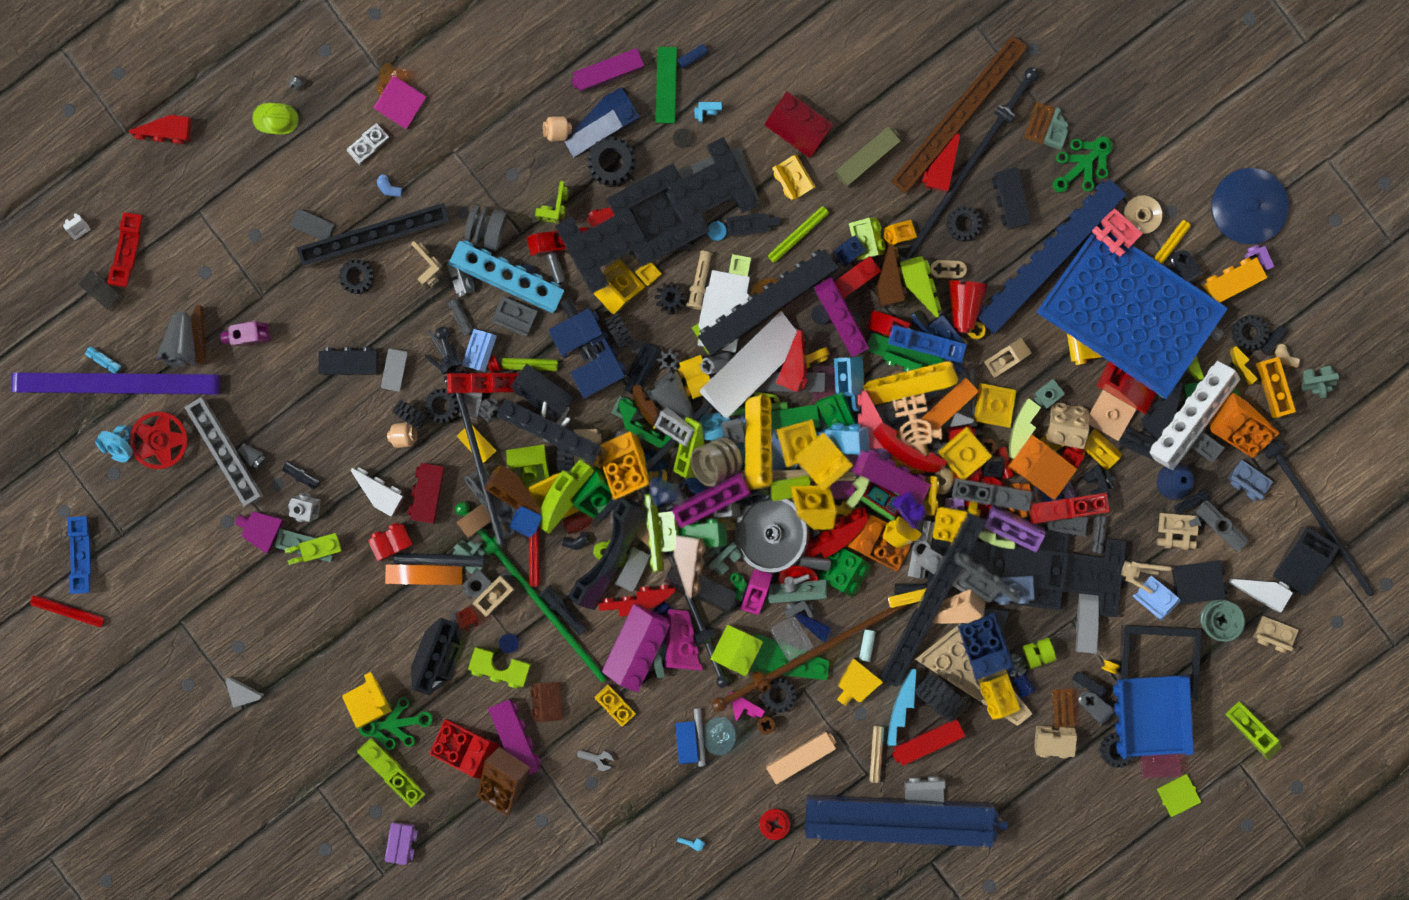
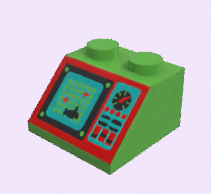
M870 481L859 501L889 521H893L898 509L892 503L899 494L893 491L890 493L884 487Z

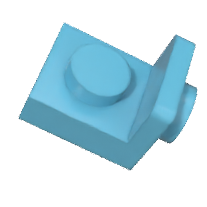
M698 102L699 107H695V119H699V124H702V113H706L707 116L718 115L722 110L721 102Z

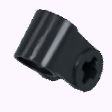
M1181 250L1171 256L1170 262L1178 276L1192 285L1204 278L1203 272L1188 251ZM1183 256L1184 259L1179 263L1178 259Z
M771 486L751 489L748 495L736 500V503L742 506H749L754 503L767 501L771 498Z

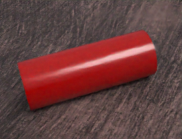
M1007 448L996 449L997 457H1003L1005 460L1002 472L1003 479L1013 477V470L1007 467L1010 464Z

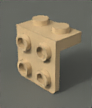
M413 241L411 243L413 247L431 265L418 280L424 287L428 288L430 286L432 288L439 282L438 278L443 274L440 269L443 266L433 256L431 258L427 256L430 252L420 242L416 244Z
M1054 402L1051 405L1050 424L1046 435V442L1084 449L1089 432V410L1082 406H1071L1061 402Z

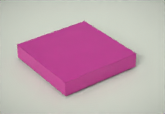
M393 76L373 108L404 129H407L426 96Z

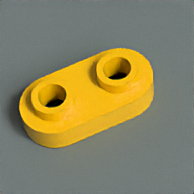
M827 347L806 356L807 369L811 367L810 363L816 360L817 363H821L828 359L827 355L830 352Z

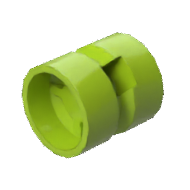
M1048 637L1039 640L1036 645L1030 643L1022 646L1030 670L1040 667L1043 662L1049 664L1056 661L1055 652Z

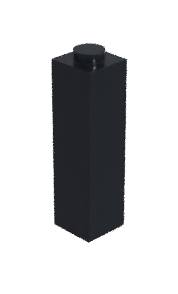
M673 563L664 582L686 592L677 564ZM699 574L700 591L694 597L723 612L732 610L737 602V599H735L737 593Z

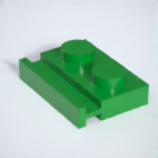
M843 392L817 400L816 404L828 428L832 427L834 423H843L844 426L858 424Z

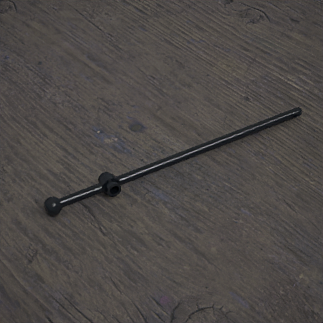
M1030 67L1025 70V79L1005 107L999 104L994 112L998 116L997 120L928 219L917 238L913 241L905 253V257L912 258L1005 121L1009 124L1016 116L1012 112L1013 108L1030 83L1039 78V72L1035 68Z
M447 327L437 328L435 331L436 338L441 341L446 355L453 357L448 341L450 336L449 329ZM460 370V371H458V372L455 373V374H465V373H464L463 370ZM444 376V381L447 386V376ZM455 393L496 541L499 546H504L505 540L492 494L484 489L488 480L464 394Z
M706 399V402L691 419L698 422L710 408L715 407ZM671 438L646 464L647 474L678 441ZM613 498L591 521V525L595 523L593 527H597L616 507L620 498L616 500Z
M1279 439L1275 442L1271 441L1262 450L1268 459L1272 457L1276 459L1330 541L1339 546L1337 551L1366 594L1373 596V589L1282 456L1281 451L1285 449Z
M647 486L640 489L644 500L646 495L650 494ZM666 551L671 565L676 563L674 551ZM682 591L699 630V633L694 635L698 646L705 645L711 658L715 650L712 644V640L716 639L713 628L706 629L694 598L688 597L687 593ZM711 660L718 676L716 679L718 687L724 688L731 685V678L724 673L721 664Z

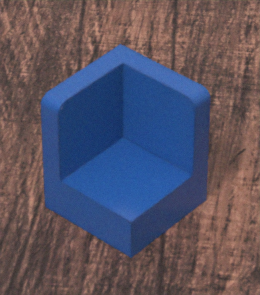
M521 506L516 510L509 528L531 537L536 533L542 517Z

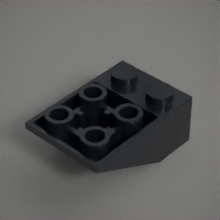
M1301 527L1272 576L1306 596L1330 564L1339 546L1310 528Z

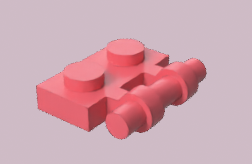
M1115 208L1101 221V224L1105 227L1103 231L1098 226L1092 230L1097 236L1096 239L1100 242L1103 241L1110 248L1109 250L1112 253H1116L1119 257L1125 253L1120 247L1122 244L1129 249L1143 234ZM1112 233L1118 240L1114 242L1108 234Z

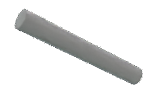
M695 708L694 720L698 766H706L701 708Z

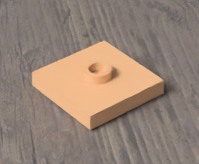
M1102 390L1089 413V425L1119 441L1136 409Z

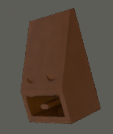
M890 244L887 248L875 289L879 308L902 304L905 297H907L905 286H901L900 282L901 278H903L902 269L897 267L896 262L899 259L898 250L893 248V244Z
M499 747L485 761L477 797L496 808L498 812L509 816L528 779L530 767Z

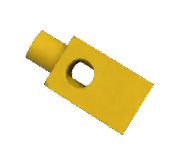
M852 658L838 683V686L844 691L837 700L844 706H847L852 698L860 703L882 681Z

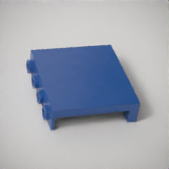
M1188 676L1116 679L1117 684H1114V695L1117 696L1118 704H1115V714L1119 717V723H1116V733L1120 735V742H1117V752L1121 754L1123 759L1131 756L1181 753L1193 755L1190 682Z

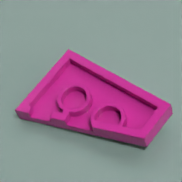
M668 610L670 626L666 639L665 668L702 671V665L699 664L697 656L699 654L698 649L694 644V632L689 611Z

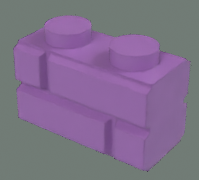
M396 821L391 822L385 862L408 865L409 860L413 861L415 849H412L413 841L416 842L418 835L415 825Z

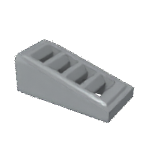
M668 407L661 411L655 423L656 428L684 446L688 445L694 429ZM684 431H687V435L684 438L682 435Z

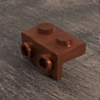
M560 682L532 683L530 696L532 698L531 715L533 721L549 722L563 720Z

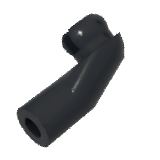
M582 532L574 540L564 537L562 546L580 550L588 545L590 535L587 532Z

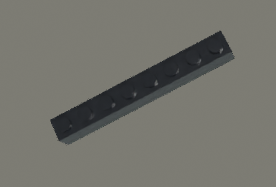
M441 203L297 247V252L302 267L308 268L449 225L451 220L446 205Z
M820 249L816 250L810 255L811 259L806 262L802 260L794 266L795 270L790 273L786 271L781 274L779 281L774 284L770 282L765 285L763 292L760 294L754 293L749 296L747 303L744 305L738 304L733 307L731 314L728 316L723 314L717 318L715 325L712 327L707 325L701 329L698 338L711 357L836 272L838 267L826 249L822 251Z

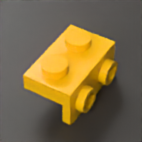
M797 154L772 167L774 177L782 184L784 194L791 201L800 198L815 188L813 181Z

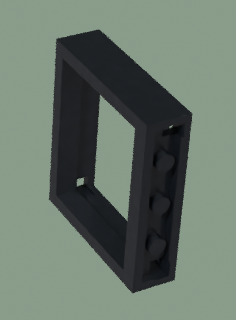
M1121 625L1119 679H1128L1130 634L1193 637L1190 700L1192 703V699H1198L1201 649L1200 629Z

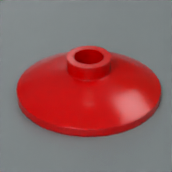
M792 566L781 571L779 581L782 584L787 577L795 579L809 574L810 579L805 581H818V577L813 570L807 567Z

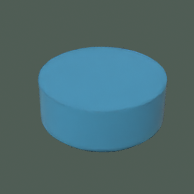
M715 221L708 226L710 231L707 234L711 240L720 241L725 237L726 227L723 223Z

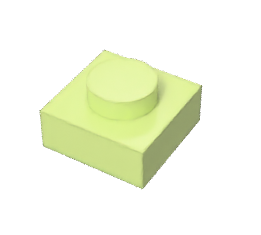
M732 254L729 273L748 277L751 258Z

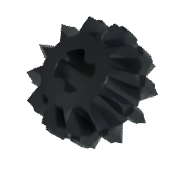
M670 282V288H667L666 283H663L662 285L665 290L657 288V292L661 295L654 296L655 299H661V301L656 303V306L663 304L660 311L664 312L668 308L669 315L671 314V308H674L675 313H679L676 306L680 308L685 307L680 301H687V298L680 296L685 294L686 291L681 290L678 292L681 287L680 284L674 289L673 282ZM671 293V295L674 294L676 296L673 303L665 300L667 299V294Z

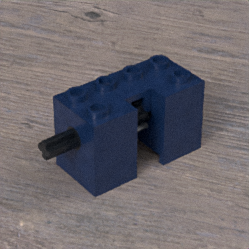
M571 298L562 302L561 305L568 319L548 329L563 358L583 348L584 351L580 352L584 361L589 359L590 362L570 373L583 398L587 400L625 380L624 375L627 374V371L622 362L618 363L615 359L618 357V354L613 346L609 347L607 343L609 337L605 329L600 330L598 326L600 320L596 312H591L588 308L578 313Z

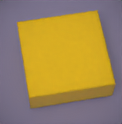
M652 262L644 267H640L635 272L647 287L662 275Z

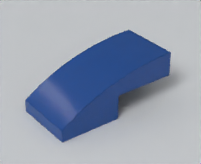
M695 722L675 723L679 764L698 763Z

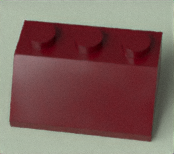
M786 91L764 126L810 159L831 131L833 124Z

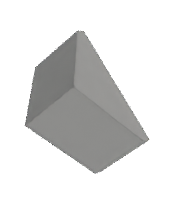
M231 677L225 681L233 708L264 697L262 693Z

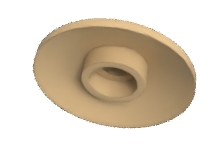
M1137 196L1126 205L1124 217L1143 234L1154 231L1160 225L1162 209L1159 203L1152 197ZM1140 212L1145 214L1144 219L1139 218Z

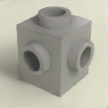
M300 493L292 497L289 502V516L296 518L295 520L299 522L313 521L318 518L321 500L312 498L310 494Z

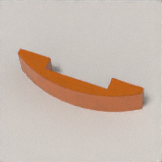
M386 564L385 584L462 585L463 567Z

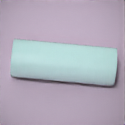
M864 630L859 660L870 662L876 631Z

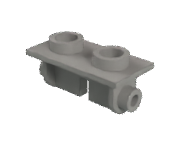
M447 264L451 278L458 277L457 280L452 281L456 294L462 297L467 295L466 293H475L474 281L470 275Z

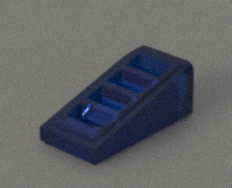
M800 613L795 614L796 619L822 642L826 643L831 632L830 627Z

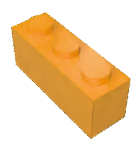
M1248 257L1240 262L1241 266L1235 269L1231 266L1223 270L1224 275L1217 277L1215 274L1206 279L1207 283L1203 285V288L1207 295L1220 303L1266 279L1267 276L1258 259L1251 260Z
M1276 357L1256 363L1272 418L1296 412L1280 358Z

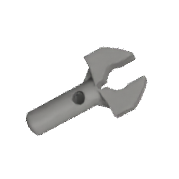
M582 750L577 752V757L595 762L598 765L597 770L601 771L608 770L611 766L604 765L600 759L614 760L607 751H603L600 755Z

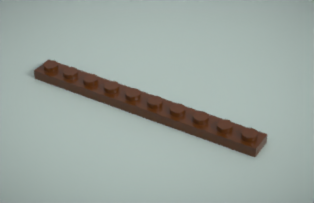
M1015 36L1008 40L891 180L895 187L904 194L907 193L1023 54L1027 46Z

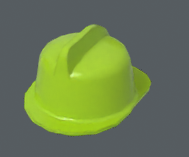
M264 103L258 106L253 113L255 127L264 133L289 134L294 131L299 121L296 110L286 104Z

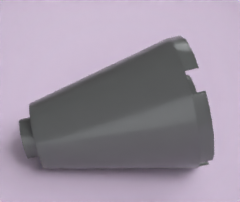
M176 312V314L171 316L157 353V361L162 359L163 364L177 367H185L186 363H191L190 366L195 365L196 356L192 320L186 312Z
M677 371L674 374L671 372L655 382L654 389L651 390L649 387L646 390L647 396L662 410L668 407L684 421L686 417L691 418L695 414Z

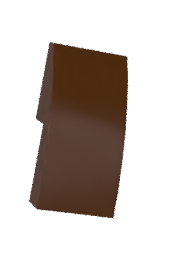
M640 385L633 386L632 396L638 410L652 426H655L660 415L658 406H654L653 400L647 401L646 392H642Z

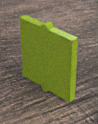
M1187 774L1157 788L1162 799V805H1165L1170 817L1201 803L1195 791L1196 787L1192 785Z

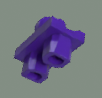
M905 492L903 496L898 495L892 503L902 514V518L913 529H916L919 521L923 520L927 515L924 506L918 504L910 492Z

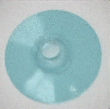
M712 718L704 728V744L710 753L721 756L732 750L736 741V731L733 724L727 718Z

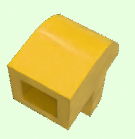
M899 516L886 524L883 539L894 547L903 548L919 539L922 533L917 528H911L908 522Z

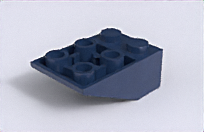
M994 613L983 616L978 620L958 625L977 682L983 683L1016 671Z

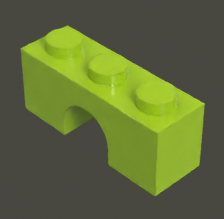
M475 647L468 670L472 671V675L482 677L484 674L490 676L491 681L501 683V680L509 682L508 686L519 689L520 686L524 687L531 667L530 663L513 658L508 669L498 670L493 665L495 652Z

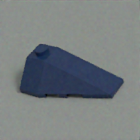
M620 87L604 96L564 142L574 158L593 147L595 142L601 141L602 138H610V136L639 122L640 118L631 101Z

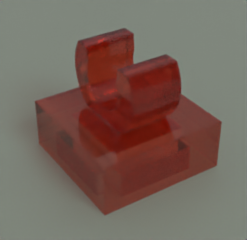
M472 605L455 613L459 626L461 628L464 627L466 631H469L468 625L474 623L476 627L479 626L478 617Z

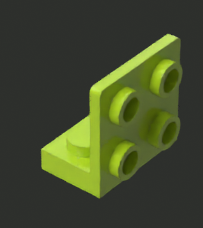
M560 181L556 210H552L553 208L549 206H541V209L536 208L535 217L538 221L559 224L561 219L564 220L566 208L563 206V201H567L569 192L564 181Z

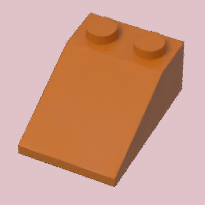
M1030 435L1007 466L1053 500L1057 498L1077 470L1033 435Z

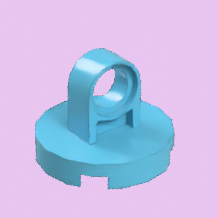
M720 413L703 415L699 421L702 425L703 439L712 442L723 437L722 422L730 421V418L726 419Z
M118 425L112 433L102 431L95 441L101 452L104 454L106 452L113 455L111 459L115 461L127 462L133 455V450L128 444L132 430L130 426ZM125 430L124 437L122 438V431Z

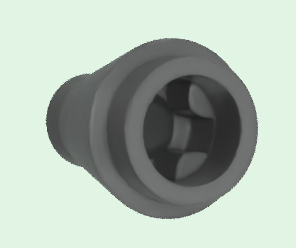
M246 443L238 449V452L252 469H261L267 461L264 453L248 446Z

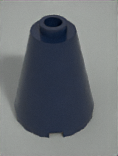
M1180 462L1174 470L1163 466L1157 476L1159 492L1165 498L1171 500L1186 498L1191 494L1195 486V477L1192 470Z

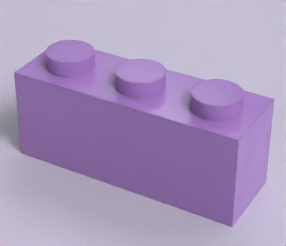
M992 505L985 517L986 523L984 528L1032 551L1037 552L1045 537V528L1032 524L1030 521L999 506Z

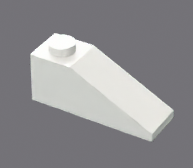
M1229 579L1228 583L1276 612H1282L1293 593L1288 590L1289 586L1281 581L1279 583Z

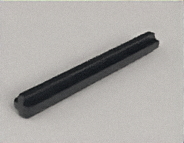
M396 553L393 556L395 564L484 567L486 564L484 556Z

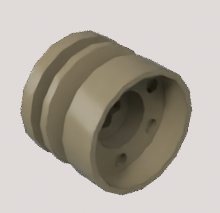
M720 437L693 450L691 466L695 476L701 483L706 486H712L738 474L742 468V459L733 441L727 437Z

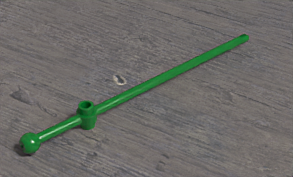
M465 501L460 502L455 507V512L459 516H466L470 513V506ZM483 527L478 530L477 533L485 541V545L482 547L488 556L494 553L595 676L601 682H605L606 676L604 673H602L595 662L500 548L501 546L497 544L496 537H490Z

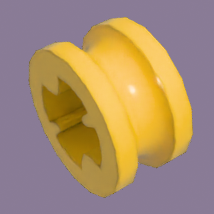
M976 322L975 325L979 329L981 328L982 332H979V336H976L970 330L968 335L972 339H980L985 334V326L980 322Z
M1104 660L1105 665L1101 669L1117 675V669L1120 668V665Z

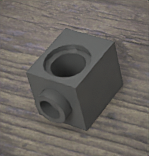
M478 570L462 585L465 588L463 592L468 598L471 599L473 597L476 600L493 582L482 570ZM475 580L481 582L482 587L479 591H474L471 587L472 582Z

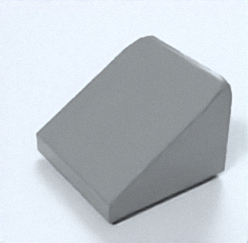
M955 413L949 427L971 424L974 420Z

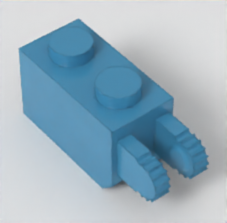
M863 357L834 358L836 394L843 392L850 408L852 403L853 410L859 411L861 406H858V395L861 394V390H864Z
M834 423L832 427L816 433L817 437L825 433L839 451L844 454H860L861 450L865 452L870 450L868 427H860V424L844 426L843 423Z

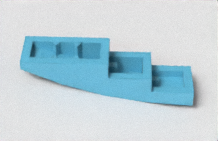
M910 669L896 698L889 723L887 745L896 746L897 726L905 727L906 708H914L916 669Z

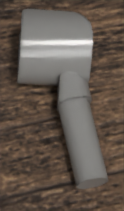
M809 574L795 579L787 577L784 581L786 592H793L796 589L795 584L810 579Z

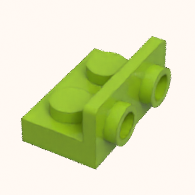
M866 218L849 223L852 237L855 235L866 249L865 252L857 257L858 261L864 260L869 256L885 255L884 250L886 246L881 238V225L877 218Z

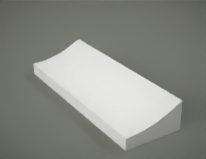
M780 311L699 391L726 419L785 362L797 331L783 312Z

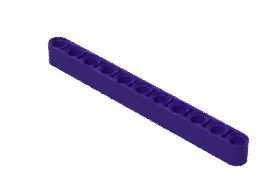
M11 373V392L219 395L220 375Z

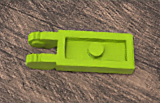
M337 533L302 542L297 546L285 549V553L301 550L302 557L290 559L288 561L289 565L302 561L307 562L342 551Z

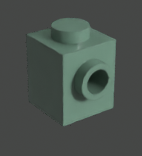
M1052 379L1033 393L1035 396L1033 400L1038 406L1046 409L1065 393Z

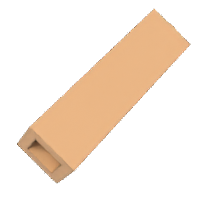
M824 731L767 765L766 768L775 784H778L835 750L834 744H836V741L831 733L827 735Z

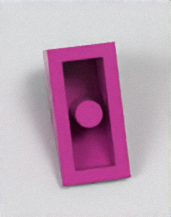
M754 568L741 610L759 615L772 574Z

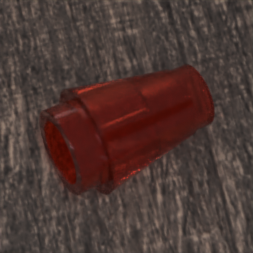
M583 513L566 517L567 519L563 520V524L568 535L572 533L574 535L591 524L592 518Z

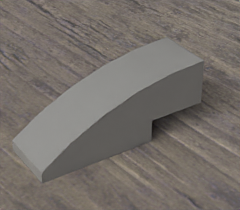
M1079 594L1076 622V652L1097 654L1099 596Z

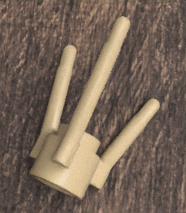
M1125 561L1121 575L1126 577L1125 581L1131 582L1152 594L1153 591L1136 581L1134 577L1138 578L1140 572L1159 575L1158 571L1150 569L1171 571L1172 568Z

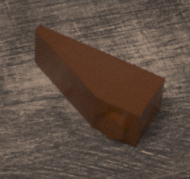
M196 305L191 320L196 356L195 365L207 364L204 309L203 306Z
M503 465L493 470L484 488L485 490L516 510L522 506L534 513H541L542 510L517 474L512 472L509 467Z

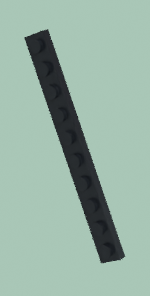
M967 512L879 675L880 680L895 687L898 686L962 568L956 562L955 554L959 552L962 555H969L986 523L985 519Z

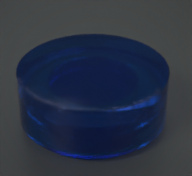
M505 634L499 641L500 649L505 653L514 652L519 645L518 638L513 634Z

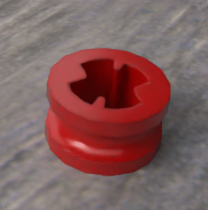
M492 355L487 365L490 372L494 373L495 370L500 371V367L495 355Z

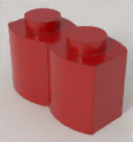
M397 522L388 527L389 530L384 533L378 531L370 535L371 539L368 542L378 562L413 546L404 524L399 525Z

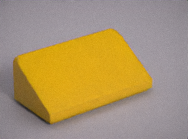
M1094 428L1088 434L1084 450L1104 469L1109 470L1121 458L1122 453L1097 429Z

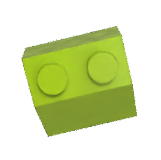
M544 445L506 450L507 467L518 475L527 490L530 486L550 477Z
M727 625L710 659L746 677L763 642Z

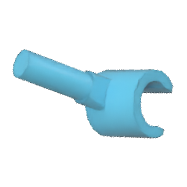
M679 837L677 842L688 845L696 851L702 850L706 844L699 838L694 843Z

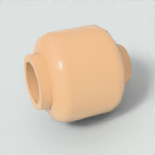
M548 117L546 122H543V135L549 141H565L568 138V134L572 133V125L568 123L566 117Z
M407 422L396 423L391 426L390 431L387 433V438L395 448L411 447L417 440V430Z

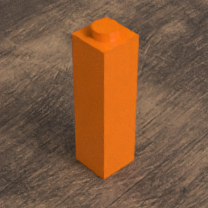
M964 378L920 419L929 421L932 430H938L979 391L967 378ZM918 422L919 427L928 428L924 423ZM920 431V434L928 435L927 432Z

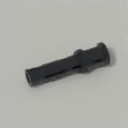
M550 584L538 596L540 598L543 597L550 605L549 608L555 609L580 636L588 627L563 602L564 597L559 596Z

